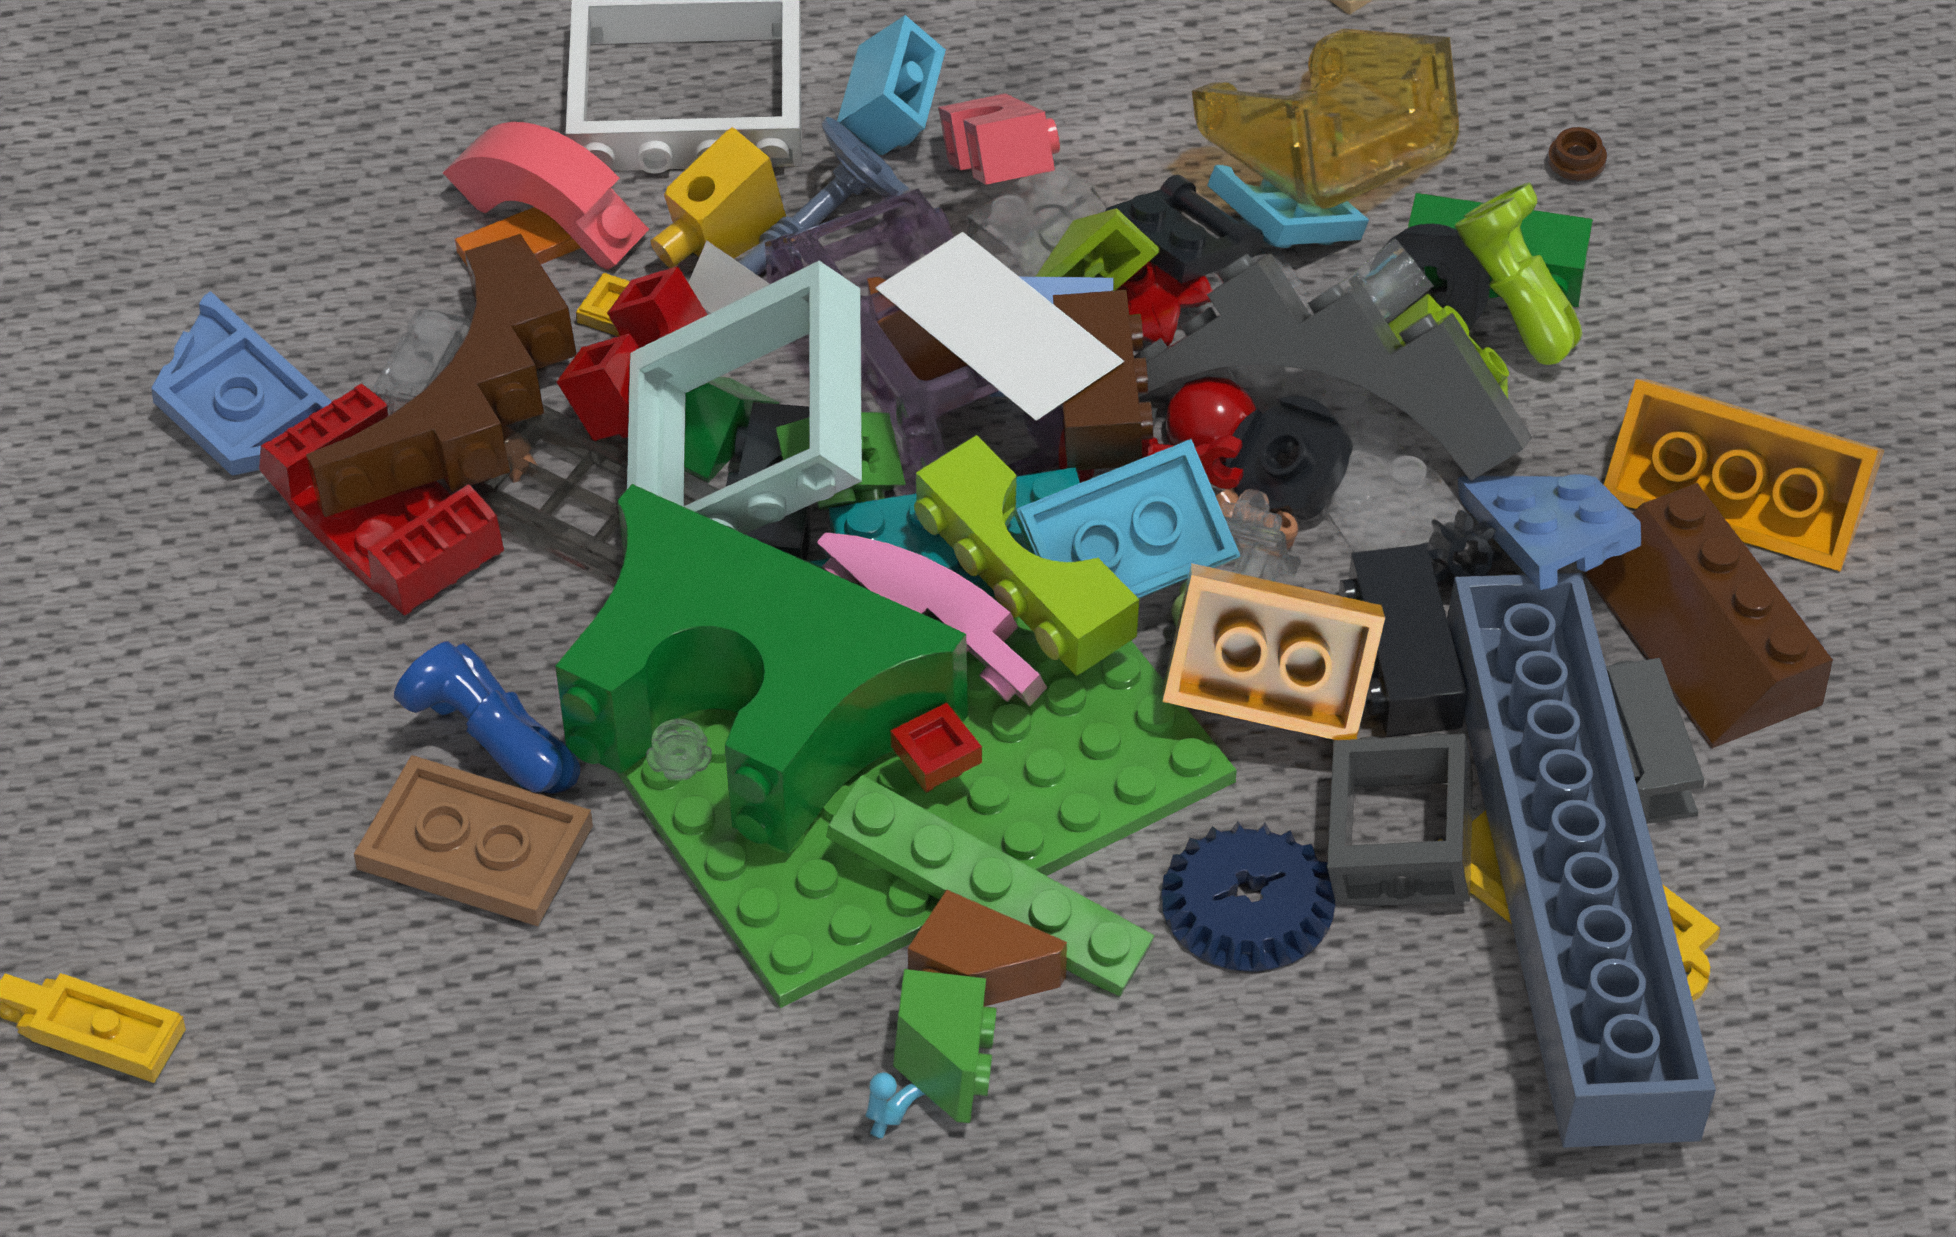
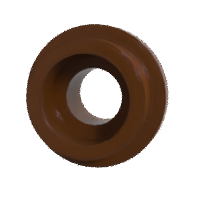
M1583 127L1565 129L1549 147V166L1556 174L1563 178L1576 181L1589 180L1598 176L1606 166V149L1600 136L1590 129Z

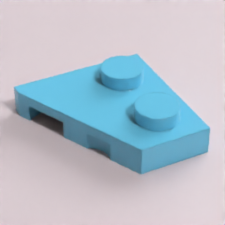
M1224 165L1214 166L1207 184L1210 189L1244 219L1262 230L1264 235L1263 241L1279 248H1289L1295 244L1318 243L1321 245H1332L1334 242L1361 240L1369 222L1368 218L1339 193L1327 187L1308 183L1299 184L1285 178L1266 174L1260 187L1245 184L1234 174L1232 167Z

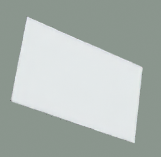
M706 241L688 282L703 308L711 313L770 285L709 241Z

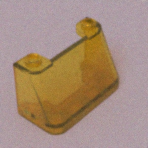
M1343 28L1324 36L1313 48L1308 61L1311 89L1284 96L1242 92L1227 82H1212L1192 90L1194 116L1198 130L1203 137L1305 207L1320 209L1335 207L1442 159L1452 151L1459 134V115L1450 37Z

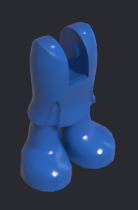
M449 641L434 646L416 659L398 681L394 690V699L410 712L417 713L432 708L436 713L446 715L459 710L468 719L466 723L468 726L467 732L489 752L505 773L523 789L534 793L554 794L566 791L577 783L580 775V764L574 753L566 747L563 741L526 712L515 692H505L489 671L485 661L465 643L455 647Z

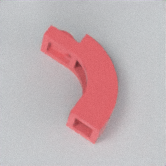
M507 122L493 126L480 135L443 172L477 210L485 214L505 201L523 202L543 211L553 218L599 267L606 270L614 267L649 230L611 188L620 178L604 162L574 140L536 124Z

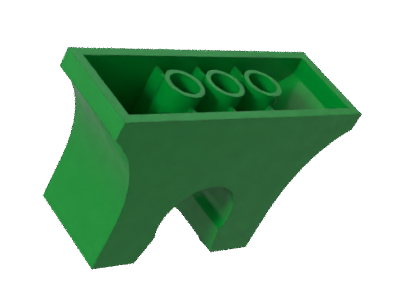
M631 484L618 499L624 564L619 579L603 608L555 665L566 747L582 761L589 764L599 763L620 774L651 752L661 733L678 718L691 712L705 709H724L737 712L738 714L725 743L732 827L754 843H767L786 853L791 851L823 807L849 779L876 759L893 750L891 747V730L945 703H948L962 722L968 717L966 633L634 484Z

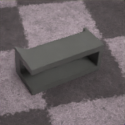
M1656 658L1636 662L1621 661L1606 666L1646 823L1650 824L1698 816V810L1691 790L1703 788L1705 779L1661 659Z

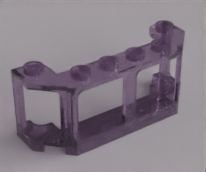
M919 188L892 193L882 197V201L844 216L803 231L784 234L766 241L767 281L772 284L817 261H821L843 276L834 262L886 242L891 244L904 264L907 265L919 260L920 249L924 255H927L954 238V235L943 210L939 207L933 208ZM883 213L881 222L873 228L826 246H822L818 240L826 234ZM880 292L868 296L860 295L861 380L884 413L890 414L891 423L902 437L903 460L908 466L916 464L918 469L921 470L947 454L936 424L937 418L943 413L996 393L999 390L969 365L932 380H919L877 323L880 319L902 310ZM1057 407L1037 421L1023 411L1029 436L1040 449V452L1007 465L1017 477L1037 474L1059 465V443L1063 431L1062 413Z

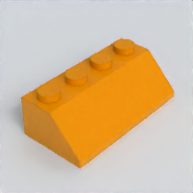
M1636 379L1604 486L1624 506L1637 509L1644 502L1698 483L1742 542L1841 572L1868 504L1884 449L1652 380Z

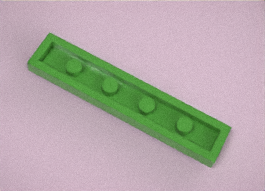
M862 774L828 825L826 834L828 839L939 900L945 891L949 890L1066 941V970L1118 996L1122 995L1151 947L1155 936Z

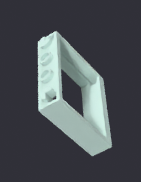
M817 261L630 353L627 489L631 484H634L736 531L747 534L769 523L780 521L786 515L815 502L829 499L835 493L862 482L860 288L821 261ZM809 334L810 449L684 506L685 393Z

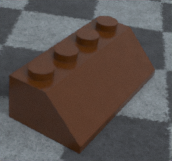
M1698 483L1642 503L1632 513L1641 522V546L1622 555L1607 558L1603 564L1586 572L1582 571L1646 660L1661 659L1676 701L1712 749L1823 705L1833 659Z

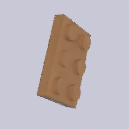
M411 755L354 852L356 868L366 873L539 926L593 827L592 814L590 809Z

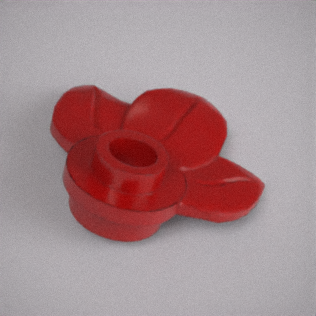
M1150 261L1116 289L1127 291L1129 315L1141 314L1143 339L1153 343L1162 338L1167 347L1173 341L1181 308L1200 307L1210 303L1211 300L1207 294L1213 291L1205 275L1181 284Z

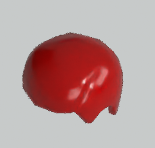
M1207 375L1188 381L1171 398L1165 420L1168 440L1171 445H1177L1192 439L1194 447L1202 444H1211L1219 437L1232 436L1239 424L1246 416L1255 411L1256 407L1245 388L1230 378ZM1219 457L1221 463L1226 462V457Z

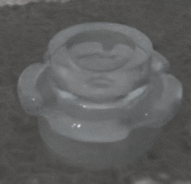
M673 719L662 723L656 728L652 735V747L647 750L646 755L647 762L653 771H662L669 780L681 781L690 779L697 771L705 770L711 762L712 750L706 746L707 737L696 723L685 719Z

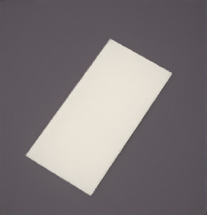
M961 232L875 287L876 290L1036 421L1124 362L1119 356L964 232Z

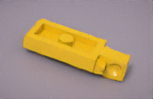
M6 973L0 980V1018L18 1023L16 1028L19 1029L17 1031L19 1034L31 1039L32 1042L155 1083L186 1030L183 1016L180 1013L62 973L58 975L56 980L46 978L42 985Z

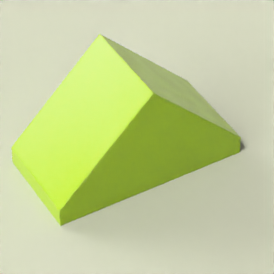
M1116 208L1073 220L1035 277L1113 278V291H1115L1159 253V247Z

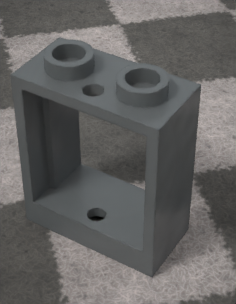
M1431 733L1424 736L1390 738L1369 736L1352 740H1334L1327 869L1336 904L1383 906L1470 902L1473 771L1466 734L1445 735L1442 733ZM1448 783L1446 841L1352 845L1355 786L1381 787Z

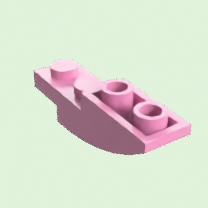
M824 533L817 541L820 548L829 558L822 566L825 571L966 633L967 652L969 651L986 667L979 676L1005 701L1008 702L1016 694L1030 707L1047 689L1040 674L1004 643L1018 628L1011 613L985 591L956 572L917 553L868 538Z

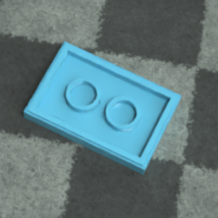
M1192 439L1019 507L1013 512L1031 553L1059 562H1077L1098 557L1139 599L1187 580L1191 563L1217 568L1241 557Z

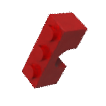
M678 266L631 280L607 312L620 336L581 347L556 381L593 441L617 434L622 438L628 437L630 353L708 315Z

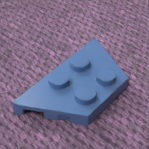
M210 291L203 296L199 303L200 314L190 332L183 331L174 347L172 361L163 366L151 389L153 403L233 476L259 470L261 445L284 433L288 428L300 423L312 413H316L329 405L332 401Z
M1583 474L1567 476H1478L1472 481L1467 476L1458 477V493L1462 504L1479 523L1485 521L1495 528L1496 532L1493 539L1539 590L1549 589L1558 585L1557 570L1575 561L1577 569L1586 572L1603 564L1607 558L1622 555L1641 546V522L1596 477Z

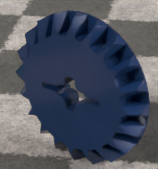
M1239 821L1236 822L1231 830L1223 832L1212 826L1206 837L1201 840L1189 838L1185 850L1181 854H1173L1168 872L1163 875L1161 894L1162 910L1166 923L1172 934L1187 950L1200 959L1216 966L1237 971H1265L1291 964L1314 950L1323 940L1333 922L1336 901L1327 869L1328 862H1321L1317 859L1312 844L1302 846L1297 843L1291 830L1279 835L1271 832L1265 822L1258 830L1244 829ZM1247 884L1252 891L1260 890V900L1251 902L1246 895L1237 896L1238 886Z

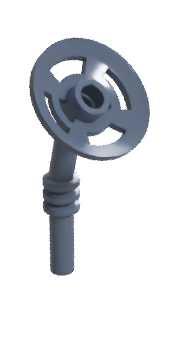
M826 117L821 125L832 151L840 162L833 170L836 177L794 216L781 218L764 232L759 238V245L738 262L756 275H759L774 262L783 263L789 256L805 245L807 241L806 235L852 193L859 195L867 187L892 200L908 203L913 198L910 189L897 179L891 167L865 142L838 121Z

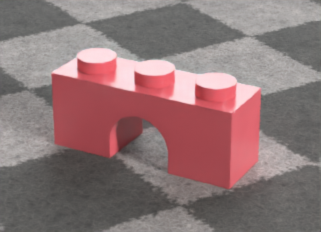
M1006 93L938 107L946 154L950 165L960 171L972 169L973 178L985 185L1055 171L1052 154L1059 153L1060 151L1059 136L1054 120L1052 118L1046 119L1045 111Z

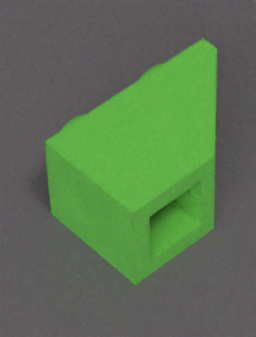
M904 969L893 1067L956 1122L970 1123L973 1096H988L992 1055L979 1053V1048L992 1049L997 1008L983 1006L986 978Z

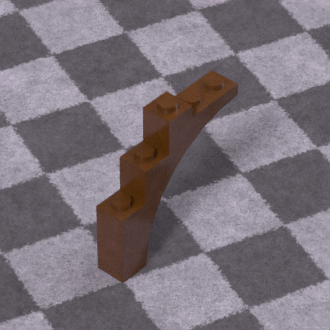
M521 234L464 251L476 307L469 333L452 361L433 382L392 415L352 437L306 454L317 504L324 517L443 478L451 492L462 489L468 484L471 486L510 473L502 427L544 414L536 369L573 358L577 354L569 308Z

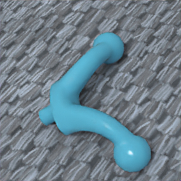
M882 1072L874 1075L869 1085V1102L865 1114L866 1117L875 1121L870 1134L883 1138L888 1124L900 1125L911 1103L925 1094L913 1083L895 1094L897 1084L891 1074Z

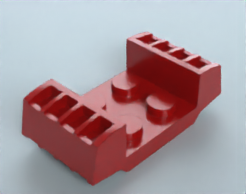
M361 383L316 413H312L300 423L288 428L284 433L261 445L259 470L287 501L295 517L374 593H379L402 615L406 616L412 612L413 608L427 599H432L439 591L450 584H455L462 576L473 569L476 570L482 563L493 556L502 553L504 546L496 514L469 484L450 495L437 481L324 517L317 504L306 454L352 437L388 417L387 404Z

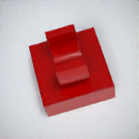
M948 703L890 731L892 749L926 793L933 790V787L953 777L957 778L963 772L982 763V746Z

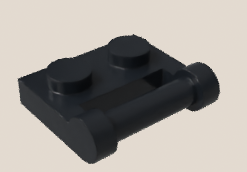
M1179 174L1169 177L1157 191L1138 195L1131 200L1106 208V211L1117 208L1159 247V253L1150 262L1181 284L1224 269L1247 253L1252 258L1259 251L1264 240L1261 229L1247 220L1240 222L1197 194L1195 185ZM1181 213H1185L1199 224L1192 222ZM1205 228H1207L1209 231H1211L1220 238H1215L1210 233H1208L1205 230Z

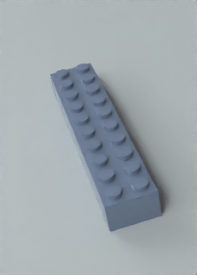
M1582 573L1557 574L1558 585L1544 590H1539L1527 575L1455 577L1447 621L1467 689L1464 716L1562 1147L1701 1141L1716 1089Z

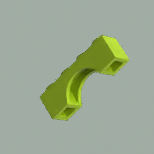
M975 435L916 472V502L914 504L916 516L930 534L937 535L939 533L954 549L957 560L971 576L979 575L994 590L998 603L1006 608L1013 618L1019 616L1034 632L1039 646L1048 657L1053 660L1060 659L1078 676L1137 637L1139 598L1098 557L1077 562L1052 561L1036 556L1019 545L1007 530V526L1014 517L1013 512L1016 509L1017 475Z

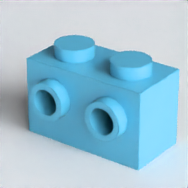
M906 15L861 43L857 49L837 121L858 136L878 155H884L898 145L900 147L907 146L917 137L919 132L925 129L946 49Z

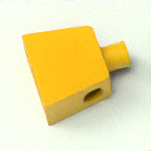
M731 127L666 188L664 197L673 223L652 238L650 242L657 256L670 268L678 265L692 253L700 257L706 241H709L733 259L758 245L760 236L781 218L786 217L770 158L734 127Z

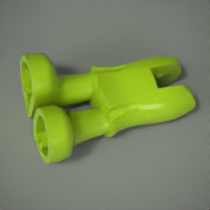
M1528 182L1501 193L1464 215V219L1455 224V228L1465 247L1474 254L1483 268L1492 277V281L1488 285L1507 304L1530 354L1543 365H1553L1561 362L1568 356L1570 351L1580 342L1583 333L1575 310L1551 276L1542 256H1532L1524 242L1520 229L1522 220L1534 210L1538 202L1537 195L1531 183Z

